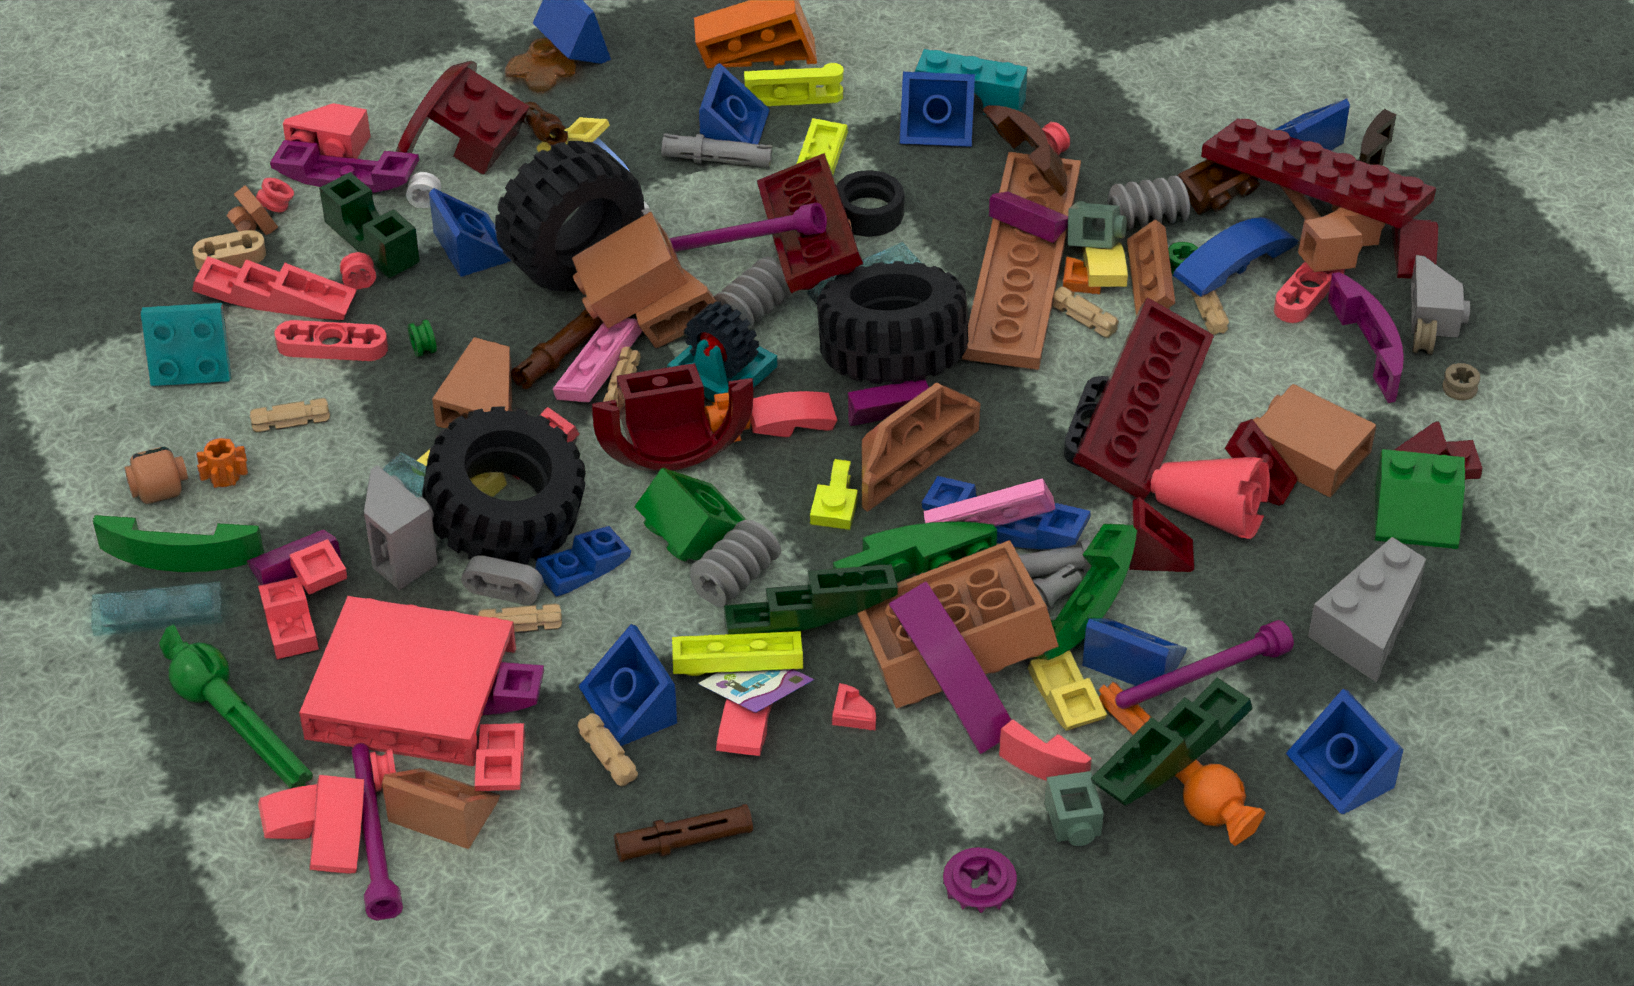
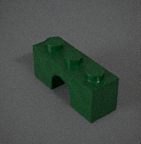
M351 172L319 188L325 223L358 252L369 255L373 260L374 266L388 278L420 262L416 228L394 209L380 216L374 205L372 190Z

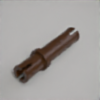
M535 102L525 103L530 107L523 123L533 129V133L539 140L547 142L549 145L567 141L568 132L565 131L566 127L562 125L557 116L547 113Z
M584 309L579 316L568 323L550 340L536 345L532 349L533 353L512 369L511 376L518 386L522 384L523 389H528L547 372L552 373L560 366L559 362L595 333L603 321L599 316L593 319L589 316L588 311Z
M743 804L739 807L665 823L663 819L653 821V826L615 833L614 843L620 862L658 852L661 857L670 855L671 849L709 842L741 833H751L753 831V823L748 805Z

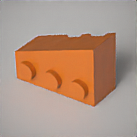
M748 0L694 17L695 42L707 68H714L719 63L725 68L750 67L752 62L773 61L775 66L785 65V61L806 60L807 64H817L815 38L799 0Z

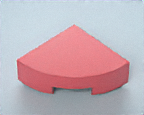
M839 683L832 715V725L875 730V708L859 694L858 689Z

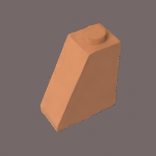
M685 269L683 271L688 280L687 284L636 313L639 327L655 348H659L684 336L686 324L710 303L714 304L717 302L708 288Z
M475 337L472 339L432 398L436 426L448 428L449 423L456 418L463 416L467 419L468 412L481 408L484 412H489L491 407L505 406V411H512L510 347Z

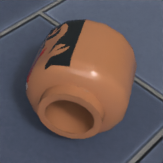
M165 446L134 454L130 459V466L124 467L132 497L139 496L140 500L145 504L177 497L182 491L181 481L188 479L183 457L174 458L172 451Z

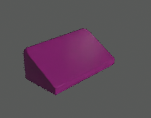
M1011 192L995 193L990 197V217L1054 243L1068 228V216Z
M910 380L902 384H889L848 392L849 425L855 426L886 419L927 390L929 386L926 380L916 382Z
M323 529L247 560V563L260 585H266L298 577L291 566L289 555L328 539L340 559L341 554L336 537Z

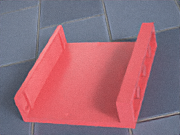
M347 596L299 712L304 739L354 747L358 743H364L368 746L369 750L386 752L387 749H392L393 754L474 766L476 762V749H478L476 731L505 652L515 653L516 650L513 621L502 620L496 617L489 618L463 614L456 611L423 608L416 605L384 602L371 598Z

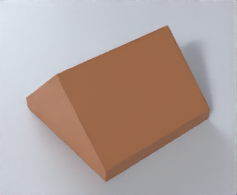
M422 768L385 774L382 781L388 822L469 849L500 797L499 794L490 791H475V786Z

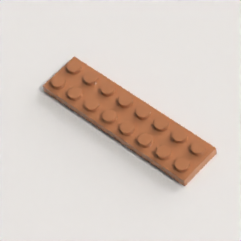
M1009 152L999 193L1008 191L1068 216V209L1074 204L1081 161L1061 158L1067 175V191L1060 196L1043 179L1028 155L1030 154ZM993 218L968 323V348L962 356V360L1039 370L1068 228L1052 243Z

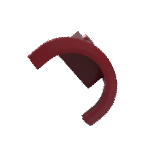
M471 60L452 65L434 83L416 109L395 152L412 153L425 125L431 119L460 138L453 157L484 175L517 136L530 106L476 73V62Z
M695 363L618 375V407L616 400L593 403L592 417L594 432L600 446L610 457L619 463L645 471H660L661 468L671 471L688 468L716 456L730 446L742 433L753 409V379L747 378L728 382V410L722 424L714 434L705 414L704 386ZM620 419L624 427L628 441L621 433Z

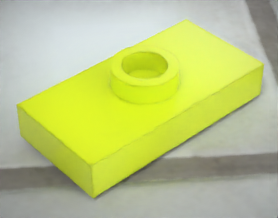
M812 118L797 164L825 153L834 175L848 134L847 125Z

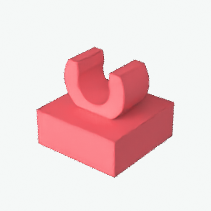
M328 539L289 555L291 566L308 595L347 579L346 568Z

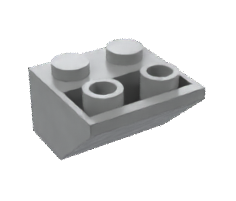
M376 465L370 470L364 508L372 566L374 570L400 590L438 565L436 553L438 543L432 524L434 514L431 506L424 498H417L405 488L403 482L397 476H390Z

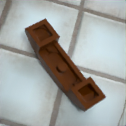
M986 106L983 112L997 133L1013 149L1026 141L1035 150L1028 156L1043 179L1060 196L1066 193L1067 175L1064 164L1041 127L1032 118L1018 110L1004 106Z

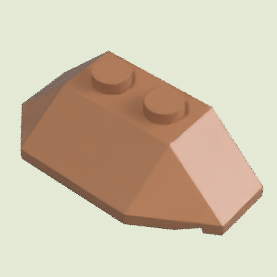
M936 382L869 431L862 439L861 445L862 508L867 512L979 431L981 403Z

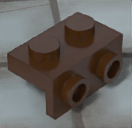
M1208 159L1177 175L1183 181L1189 195L1190 204L1198 215L1210 209L1218 212L1225 208L1233 200V197L1239 194L1242 198L1246 197L1260 186L1258 182L1260 178Z

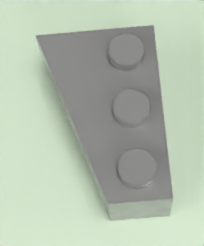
M1391 537L1314 604L1308 637L1377 682L1386 658L1390 654L1401 627H1403L1419 593L1426 558Z

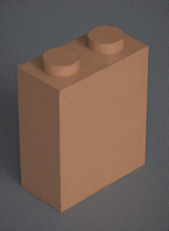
M652 212L645 214L572 257L577 273L573 275V279L582 294L587 295L582 299V302L593 319L599 316L608 329L688 283L667 233Z
M1292 384L1282 396L1276 395L1271 401L1267 412L1261 418L1256 417L1253 419L1297 476V481L1328 497H1331L1371 453L1376 424L1295 384Z

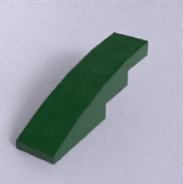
M892 564L808 570V585L766 588V602L724 605L726 633L729 635L802 631L857 614L898 595V586Z
M1217 677L1193 702L1184 697L1160 722L1151 717L1091 777L1092 783L1124 806L1128 805L1185 769L1222 739L1253 709L1250 698Z

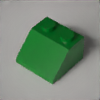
M1382 449L1375 481V541L1387 542L1393 537L1403 544L1458 549L1465 492V457Z
M661 468L634 506L645 518L644 525L654 534L663 537L669 543L666 547L673 556L685 562L688 559L700 560L708 550L713 548L715 543L722 540L726 533L733 530L738 522L747 520L713 484L665 468Z

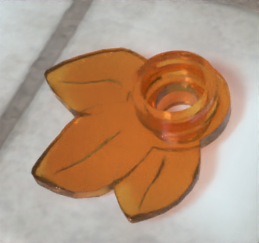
M540 38L530 44L527 53L511 58L506 65L505 75L506 77L525 78L526 85L530 90L544 92L556 84L558 77L574 76L576 64L573 59H568L562 55L561 51L548 38Z

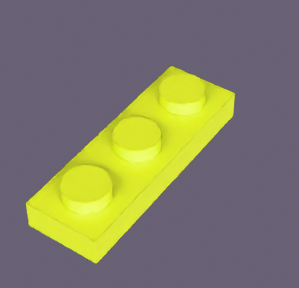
M801 631L672 637L673 674L699 676L704 673L803 669Z

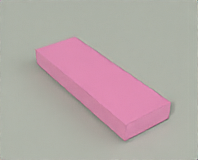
M626 318L609 329L602 323L552 389L556 400L590 402L615 369L617 362L620 361L619 356L622 348L631 347L642 333L637 319Z
M1043 478L923 512L925 523L950 521L994 524L996 527L1047 513L1056 508L1053 495Z

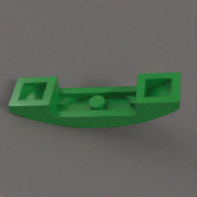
M94 515L93 525L100 549L120 560L145 568L172 572L216 571L248 564L247 560L264 554L259 526L218 523L214 535L138 530L137 521L134 517Z
M1102 525L1083 553V557L1091 565V568L1056 619L1051 620L1059 647L1048 650L1042 655L1034 657V659L1050 660L1069 651L1085 638L1086 625L1089 618H1103L1124 582L1132 559L1137 530L1133 525Z

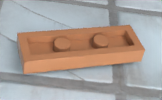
M1155 219L1127 239L1136 316L1147 297L1167 309L1175 304L1166 228Z

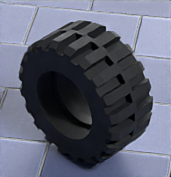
M568 141V144L562 142L551 145V150L539 151L533 155L534 160L529 164L524 163L518 169L520 173L514 180H509L505 187L507 191L505 196L500 197L497 206L500 214L495 217L496 237L499 246L503 249V253L534 283L542 288H548L550 291L579 290L573 279V275L577 273L572 257L644 216L641 210L645 209L641 185L631 172L595 143ZM577 209L575 214L564 225H562L564 221L568 218V216L574 210Z
M894 261L892 264H883V262L872 263V266L856 267L849 274L837 275L834 281L830 280L818 296L817 313L822 357L837 373L842 376L848 374L853 380L860 382L862 380H869L870 383L881 384L882 382L902 384L903 381L913 380L914 382L924 380L926 376H936L943 373L945 368H952L962 358L968 348L966 291L950 272L945 273L942 268L936 266L927 267L925 263L914 262V264H905L904 261Z
M505 406L491 407L489 412H484L481 408L468 412L467 419L463 416L456 418L449 423L448 428L440 431L435 438L434 446L431 447L422 488V498L429 503L433 510V531L441 540L444 538L448 539V547L458 554L464 551L469 554L468 559L479 555L526 565L529 564L530 558H534L536 561L538 558L548 556L551 549L553 551L557 550L566 542L567 536L572 533L577 521L586 484L584 481L586 471L583 461L579 459L580 452L572 441L567 443L568 435L558 426L555 428L549 425L550 421L539 414L537 417L527 415L528 411L516 408L515 411H505ZM489 472L507 473L527 482L536 491L537 495L518 501L501 500L479 490L470 479Z

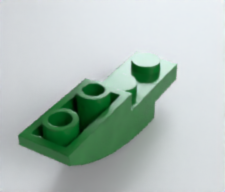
M954 521L923 523L894 528L863 537V551L833 562V569L892 564L896 582H899L913 573L917 576L996 546L997 528L994 524Z

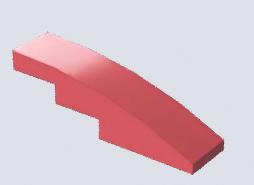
M207 256L194 281L192 291L255 310L317 319L344 320L357 290L284 263L279 272L247 259L242 268H238Z

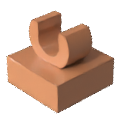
M246 185L234 193V196L242 206L230 210L227 217L238 231H255L258 225L263 233L268 235L278 228L265 208Z

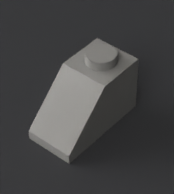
M1416 255L1411 277L1412 334H1414L1417 318H1421L1426 324L1432 320H1437L1436 336L1458 338L1461 323L1468 324L1470 316V301L1464 300L1463 284L1425 256Z

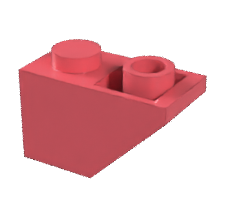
M335 103L287 118L283 122L285 140L317 143L320 155L357 159L371 137L367 109Z

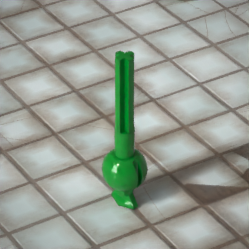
M174 624L166 627L159 646L164 657L171 660L169 680L174 691L188 702L203 703L208 701L290 789L305 786L306 782L312 780L313 773L228 684L230 670L224 654L211 644L198 642L189 645L187 642L182 641Z

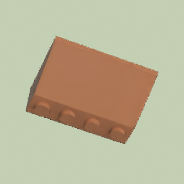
M1010 540L897 583L898 595L857 613L896 709L907 704L918 703L922 699L942 691L914 643L910 641L889 606L890 602L925 581L952 619L985 675L999 672L1006 666L1027 658L1038 657L1048 650L1059 647L1047 606Z

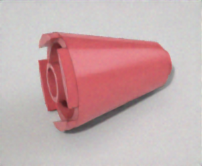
M1257 457L1166 462L1161 466L1160 470L1156 469L1151 479V492L1156 495L1158 503L1239 538L1252 539L1256 535L1264 515L1257 514L1260 502L1267 503L1270 484L1269 466L1266 462H1262L1264 459Z

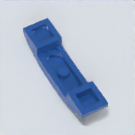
M1262 217L1248 219L1223 230L1201 245L1175 269L1173 276L1202 297L1226 284L1229 272L1265 253L1275 258L1296 246L1299 240L1271 219Z
M937 476L922 501V509L927 511L977 497L975 484ZM1055 503L1056 509L1053 511L996 526L997 543L1001 544L1010 540L1014 547L1026 549H1056L1076 545L1091 517V513L1089 510Z

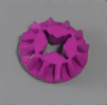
M980 847L965 849L955 854L944 868L943 884L946 887L948 899L957 900L962 910L968 906L976 907L981 914L987 907L993 906L1000 910L1006 899L1013 898L1017 882L1015 868L1008 858L995 850ZM988 871L987 884L982 883L978 888L973 889L972 879L978 880Z

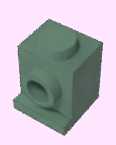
M1078 201L1068 209V246L1112 249L1119 243V238L1125 237L1127 219L1125 215H1120L1119 205L1089 204L1084 201ZM1096 218L1105 219L1104 229L1097 226Z
M1091 771L1047 777L1044 805L1049 813L1057 842L1069 840L1071 845L1084 846L1091 843L1095 836H1101L1104 812L1096 786L1091 781ZM1080 793V795H1072V796H1065V797H1062V796H1061V795H1067V794Z

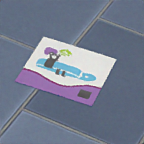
M794 669L718 672L698 684L757 713L814 679Z

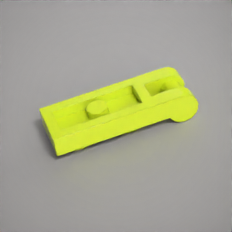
M828 63L823 68L744 71V86L766 106L836 103L843 99V87L840 85V82L844 78V69L840 64ZM816 85H824L823 87L816 88Z

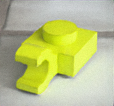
M835 459L830 486L817 485L810 513V524L851 530L858 501V490L848 489L851 475H849L851 461Z

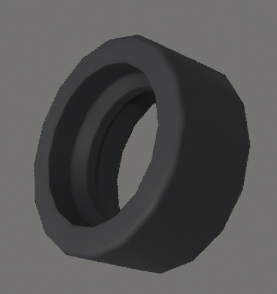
M864 170L846 175L837 183V188L847 218L850 219L854 235L865 237L881 236L893 231L901 224L904 216L905 194L902 184L895 177L885 172ZM860 198H876L888 204L879 208L866 209L851 204V202Z

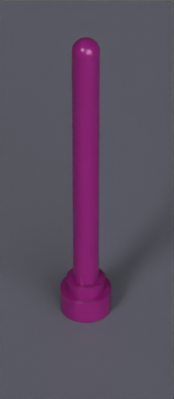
M811 203L800 206L799 210H796L793 215L669 239L675 252L793 230H797L805 235H814L825 231L827 217L821 204Z
M1275 620L1261 626L1254 639L1119 692L1115 697V703L1119 708L1127 709L1260 654L1276 658L1293 649L1294 640L1292 633L1283 621Z
M358 743L352 748L355 778L364 779L362 826L371 880L364 893V904L367 916L379 921L397 917L402 912L403 903L400 888L392 880H389L370 751L366 744Z

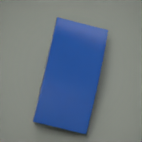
M610 526L575 535L572 549L538 558L535 570L542 575L544 583L557 597L569 593L612 571L630 557L631 550Z

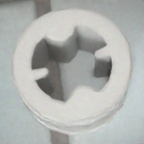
M419 172L411 176L406 192L409 203L416 208H430L429 193L427 191H431L433 188L441 191L440 180L427 172Z

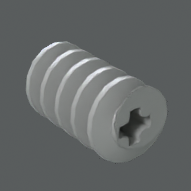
M1170 176L1167 181L1164 178H1156L1153 183L1150 180H1142L1139 185L1136 182H1128L1125 187L1122 184H1114L1109 191L1107 205L1120 206V215L1126 216L1128 230L1133 229L1134 218H1137L1142 228L1148 225V216H1151L1153 221L1156 219L1162 223V217L1165 214L1170 224L1175 223L1177 212H1179L1183 221H1187L1189 218V195L1183 181L1178 176Z
M766 256L754 263L752 267L742 273V276H738L732 281V284H728L714 298L717 302H721L722 306L725 303L731 305V312L736 309L740 311L741 320L744 321L747 318L751 323L748 329H751L754 326V322L762 320L764 314H769L774 310V306L780 305L784 298H788L793 293L790 292L785 281L781 264L774 258Z
M753 520L740 521L733 530L726 533L722 540L715 543L711 550H708L700 560H697L690 568L692 584L698 595L717 607H724V605H727V599H735L739 594V589H745L749 585L750 580L756 579L759 576L760 570L767 569L771 564V560L779 558L781 546L772 532L762 524Z

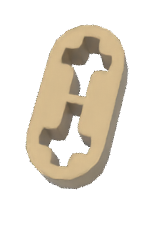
M245 230L202 239L193 247L195 265L200 270L207 255L210 254L214 255L209 257L238 268L243 266L246 259L259 263L266 256L264 237L257 231Z

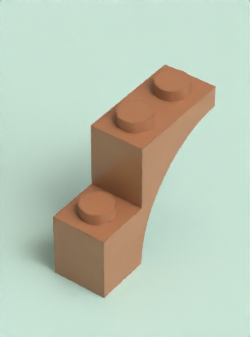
M1332 205V213L1323 217L1304 220L1298 254L1314 272L1355 268L1358 253L1361 251L1362 246L1379 245L1381 231L1385 223Z

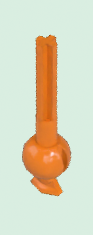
M1112 682L1108 687L1103 685L1098 690L1101 693L1099 699L1103 707L1132 735L1151 718L1139 704L1127 709H1121L1116 705V695L1124 691L1116 682ZM1196 759L1175 775L1184 784V805L1196 820L1208 826L1219 827L1226 824L1230 843L1234 846L1256 832L1266 812L1261 808L1244 806L1246 799L1245 786L1233 770L1221 764L1203 766Z

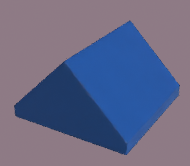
M583 0L542 1L533 24L568 59L600 64L611 60L595 13Z
M719 63L714 67L699 110L700 134L705 135V138L759 144L770 109Z
M903 71L900 144L972 147L975 74Z
M1346 98L1306 112L1273 130L1285 131L1290 137L1304 142L1312 141L1319 143L1324 149L1331 151L1344 144L1350 108L1349 101Z
M435 188L429 192L433 232L460 277L511 261L499 246L495 225L486 212Z
M1089 618L1086 625L1082 666L1137 686L1176 670L1186 654L1187 648L1110 618Z
M630 624L579 685L580 690L595 714L600 717L605 724L604 727L609 729L620 746L677 724L675 684L638 627Z
M1342 689L1286 754L1338 812L1345 814L1395 788L1404 749L1348 690Z

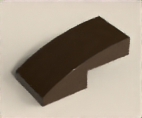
M1384 109L1374 118L1364 134L1359 161L1370 165H1383L1386 146L1392 142L1396 114Z

